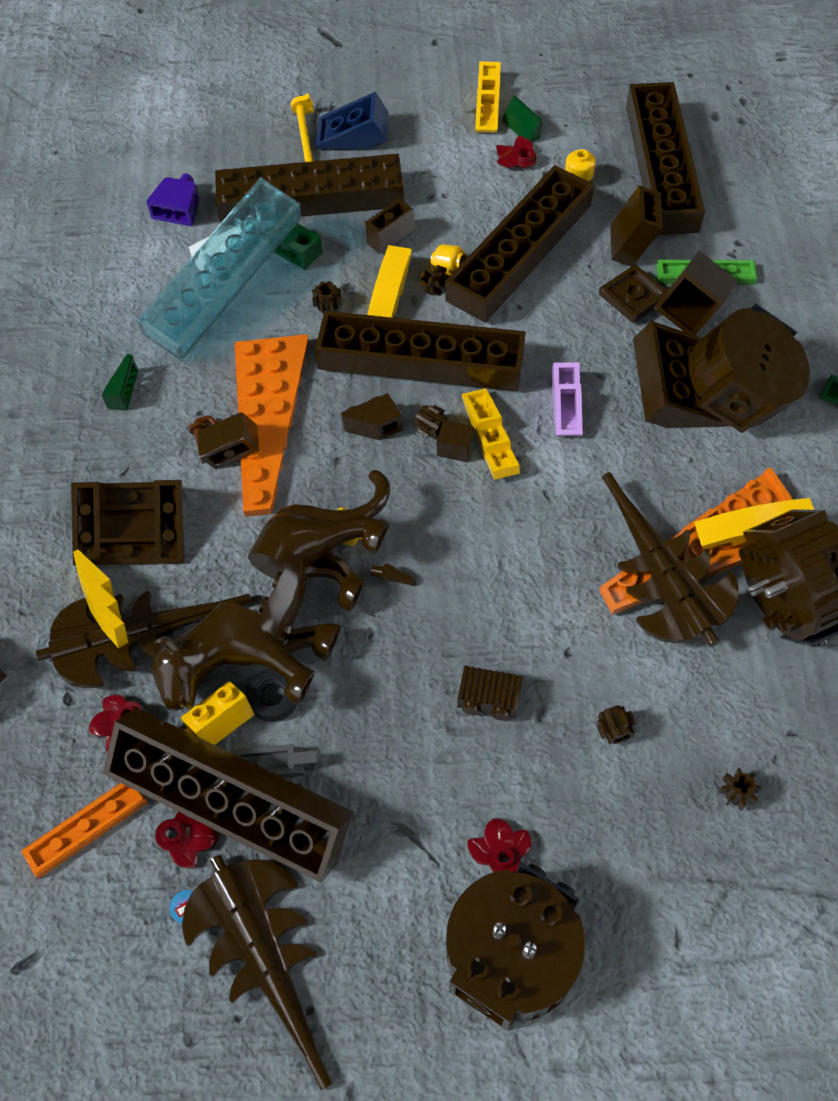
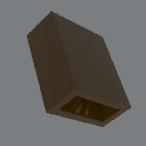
M641 185L636 188L610 224L611 260L632 267L663 229L661 192Z

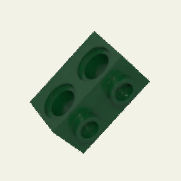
M285 216L266 232L268 249L304 270L323 253L321 236L318 233L305 228L297 221H293Z

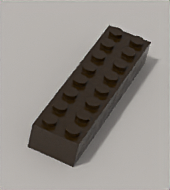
M674 82L629 84L626 109L642 186L661 192L663 229L658 235L700 233L705 209Z
M399 154L215 170L216 206L221 224L238 223L250 216L254 221L281 219L283 216L294 218L381 210L386 208V206H390V203L397 201V199L404 201Z
M554 165L445 281V301L486 323L592 204L594 184Z
M324 310L315 346L317 368L320 370L519 391L526 331Z
M138 708L133 709L115 721L103 771L104 775L321 883L336 866L354 813L353 811Z

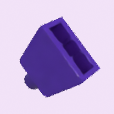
M184 173L180 179L166 177L162 180L146 201L151 219L193 226L199 205V194L191 175Z

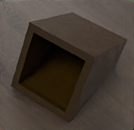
M699 250L657 302L654 309L683 332L696 335L724 304L738 280Z

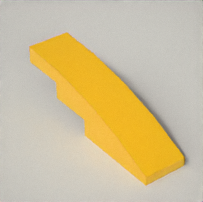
M479 61L475 132L497 133L501 62Z
M388 245L375 283L367 315L392 318L396 316L399 299L404 290L412 249Z
M487 389L463 393L462 400L471 426L474 427L477 442L494 480L520 474L519 463L511 450V441L502 426V417Z
M810 498L795 499L743 508L694 523L704 550L732 542L733 546L742 544L746 541L743 531L792 509L814 510Z
M77 549L73 554L82 592L89 609L101 629L120 648L128 643L125 625L121 621L117 600L114 598L111 581Z

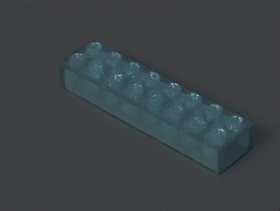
M260 177L140 316L137 323L141 333L182 361L301 220L300 203Z

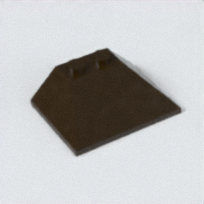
M154 480V482L132 483L71 482L73 552L78 549L94 565L184 563L182 480ZM73 554V565H76Z

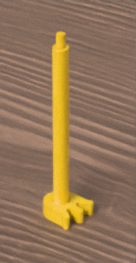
M307 93L292 99L291 110L298 116L305 162H311L313 159L305 114L314 113L310 94Z

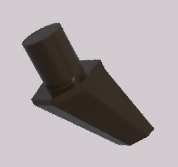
M384 564V566L373 565L371 567V576L382 577L386 581L415 586L416 584L414 577L391 564Z

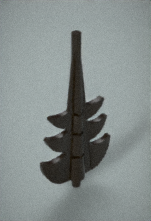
M611 472L604 474L602 479L615 498L641 553L633 559L619 562L618 569L633 575L650 573L652 576L642 584L628 586L626 593L645 603L663 601L665 604L661 610L654 614L638 616L636 618L637 624L648 635L663 642L685 643L695 638H704L709 647L716 646L720 641L714 631L731 618L738 603L739 587L734 574L728 572L719 582L708 586H701L700 582L705 578L709 570L710 550L704 549L696 558L680 561L679 558L685 553L689 545L690 530H685L676 538L664 542L624 494Z
M146 591L134 603L132 616L126 617L122 613L123 595L118 594L114 598L117 600L121 621L125 625L128 643L118 648L101 629L98 622L92 623L89 620V606L86 599L82 598L59 612L50 629L49 647L36 650V656L38 661L52 658L57 673L72 686L81 688L101 687L104 685V682L97 673L99 657L105 656L108 662L117 669L134 672L137 668L130 657L132 645L138 644L146 655L154 658L156 654L153 643L159 635L204 619L222 602H231L241 606L250 605L252 602L249 593L217 602L152 612L151 593Z
M217 855L210 860L215 873L211 878L197 886L184 907L182 929L185 943L187 946H191L204 932L213 928H223L225 933L218 939L211 952L209 975L211 977L216 976L220 969L233 961H244L246 965L234 978L229 1001L235 1003L246 992L260 987L305 1057L322 1091L331 1086L333 1082L316 1049L289 973L290 968L296 964L315 958L316 952L304 945L285 944L280 946L278 942L282 934L290 929L306 927L307 919L287 908L266 909L265 903L272 896L286 890H296L298 884L284 868L271 861L253 859L227 866L222 855Z

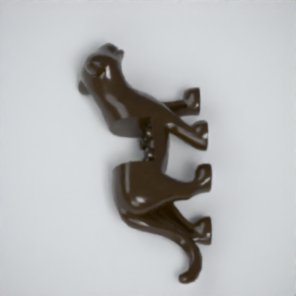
M371 470L368 477L375 485V493L373 498L364 505L346 510H330L310 505L294 504L280 509L276 515L266 522L247 557L256 569L274 579L272 584L274 589L270 597L265 596L261 602L259 613L235 603L222 602L200 623L174 640L163 636L154 641L153 646L156 655L153 660V678L161 699L168 710L178 711L184 707L188 709L193 708L197 691L205 677L214 669L224 664L243 666L259 664L270 668L288 680L285 688L287 699L297 706L302 703L311 685L315 671L299 663L289 653L302 648L312 647L314 654L319 659L326 661L331 655L341 631V625L332 623L291 628L303 600L307 578L322 577L336 580L341 588L338 594V604L344 610L349 612L353 610L362 591L364 580L356 575L344 560L333 555L330 550L346 541L362 538L363 546L368 551L374 554L378 552L389 527V522L372 518L378 515L386 506L390 495V482L382 472L378 470Z

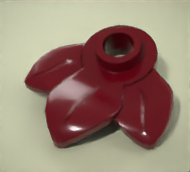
M522 136L516 138L514 146H496L497 154L500 157L497 163L503 167L512 168L519 166L528 168L536 163L537 156L532 149V143Z
M114 694L102 700L104 711L92 718L88 728L91 734L106 737L107 753L115 721L135 708L144 711L140 704L133 701L128 702L121 695Z
M180 812L176 814L174 819H167L161 822L155 832L157 845L161 849L169 851L173 862L183 868H196L198 863L197 852L210 849L219 842V836L214 829ZM168 830H175L178 836L174 839H169L165 833Z
M492 818L486 825L484 837L468 839L467 846L474 861L478 864L489 866L492 872L510 870L516 873L521 858L530 851L531 837L528 830H519L513 833L506 821L500 818ZM501 858H510L505 863L499 861Z

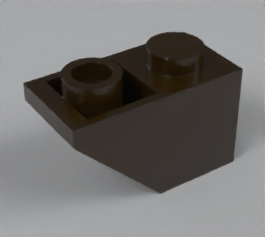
M388 393L373 397L365 403L352 406L346 411L341 412L342 426L344 431L380 441L403 431L402 415Z

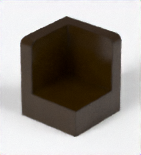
M443 420L437 438V456L467 462L474 427Z

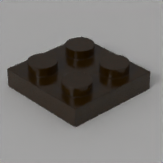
M635 264L601 286L599 295L631 323H634L652 311L667 290Z

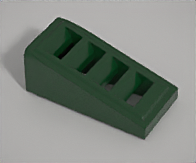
M126 354L102 393V398L110 410L127 411L139 371L132 354Z

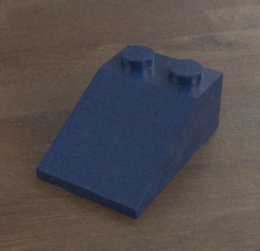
M373 92L320 116L316 137L317 149H369L387 141L388 110L377 93Z

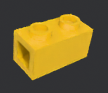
M229 681L180 718L186 727L184 731L216 745L253 717L254 713L246 696Z

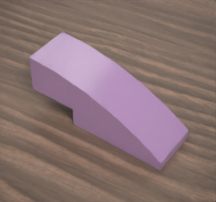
M579 362L553 363L552 394L556 436H582V391Z

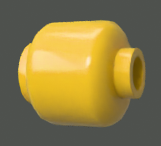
M584 149L572 151L566 158L565 170L590 182L595 172V157Z
M441 244L432 253L431 264L446 267L447 271L445 274L451 276L468 256L463 248L458 245Z

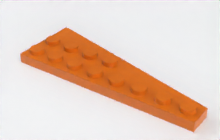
M308 334L234 342L238 413L243 412L257 424L259 451L241 458L243 512L245 517L267 515L273 512L278 489V478L280 471H282V460L284 451L287 448V437L292 425L298 387L302 379L301 373L303 364L306 361L307 346H309Z
M771 467L766 469L756 479L747 482L745 487L735 494H730L721 504L713 509H709L682 528L680 533L671 538L674 539L685 530H690L689 545L685 553L679 558L680 561L696 558L704 551L694 522L743 508L793 500ZM732 542L709 549L711 560L705 578L742 564V560L739 557V549L742 548L743 543L733 546ZM622 571L600 586L599 592L612 615L644 603L627 594L626 588L648 581L652 577L650 573L633 575Z

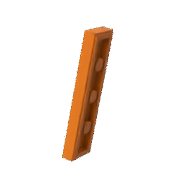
M119 783L25 847L21 852L34 875L40 879L148 804L142 793Z

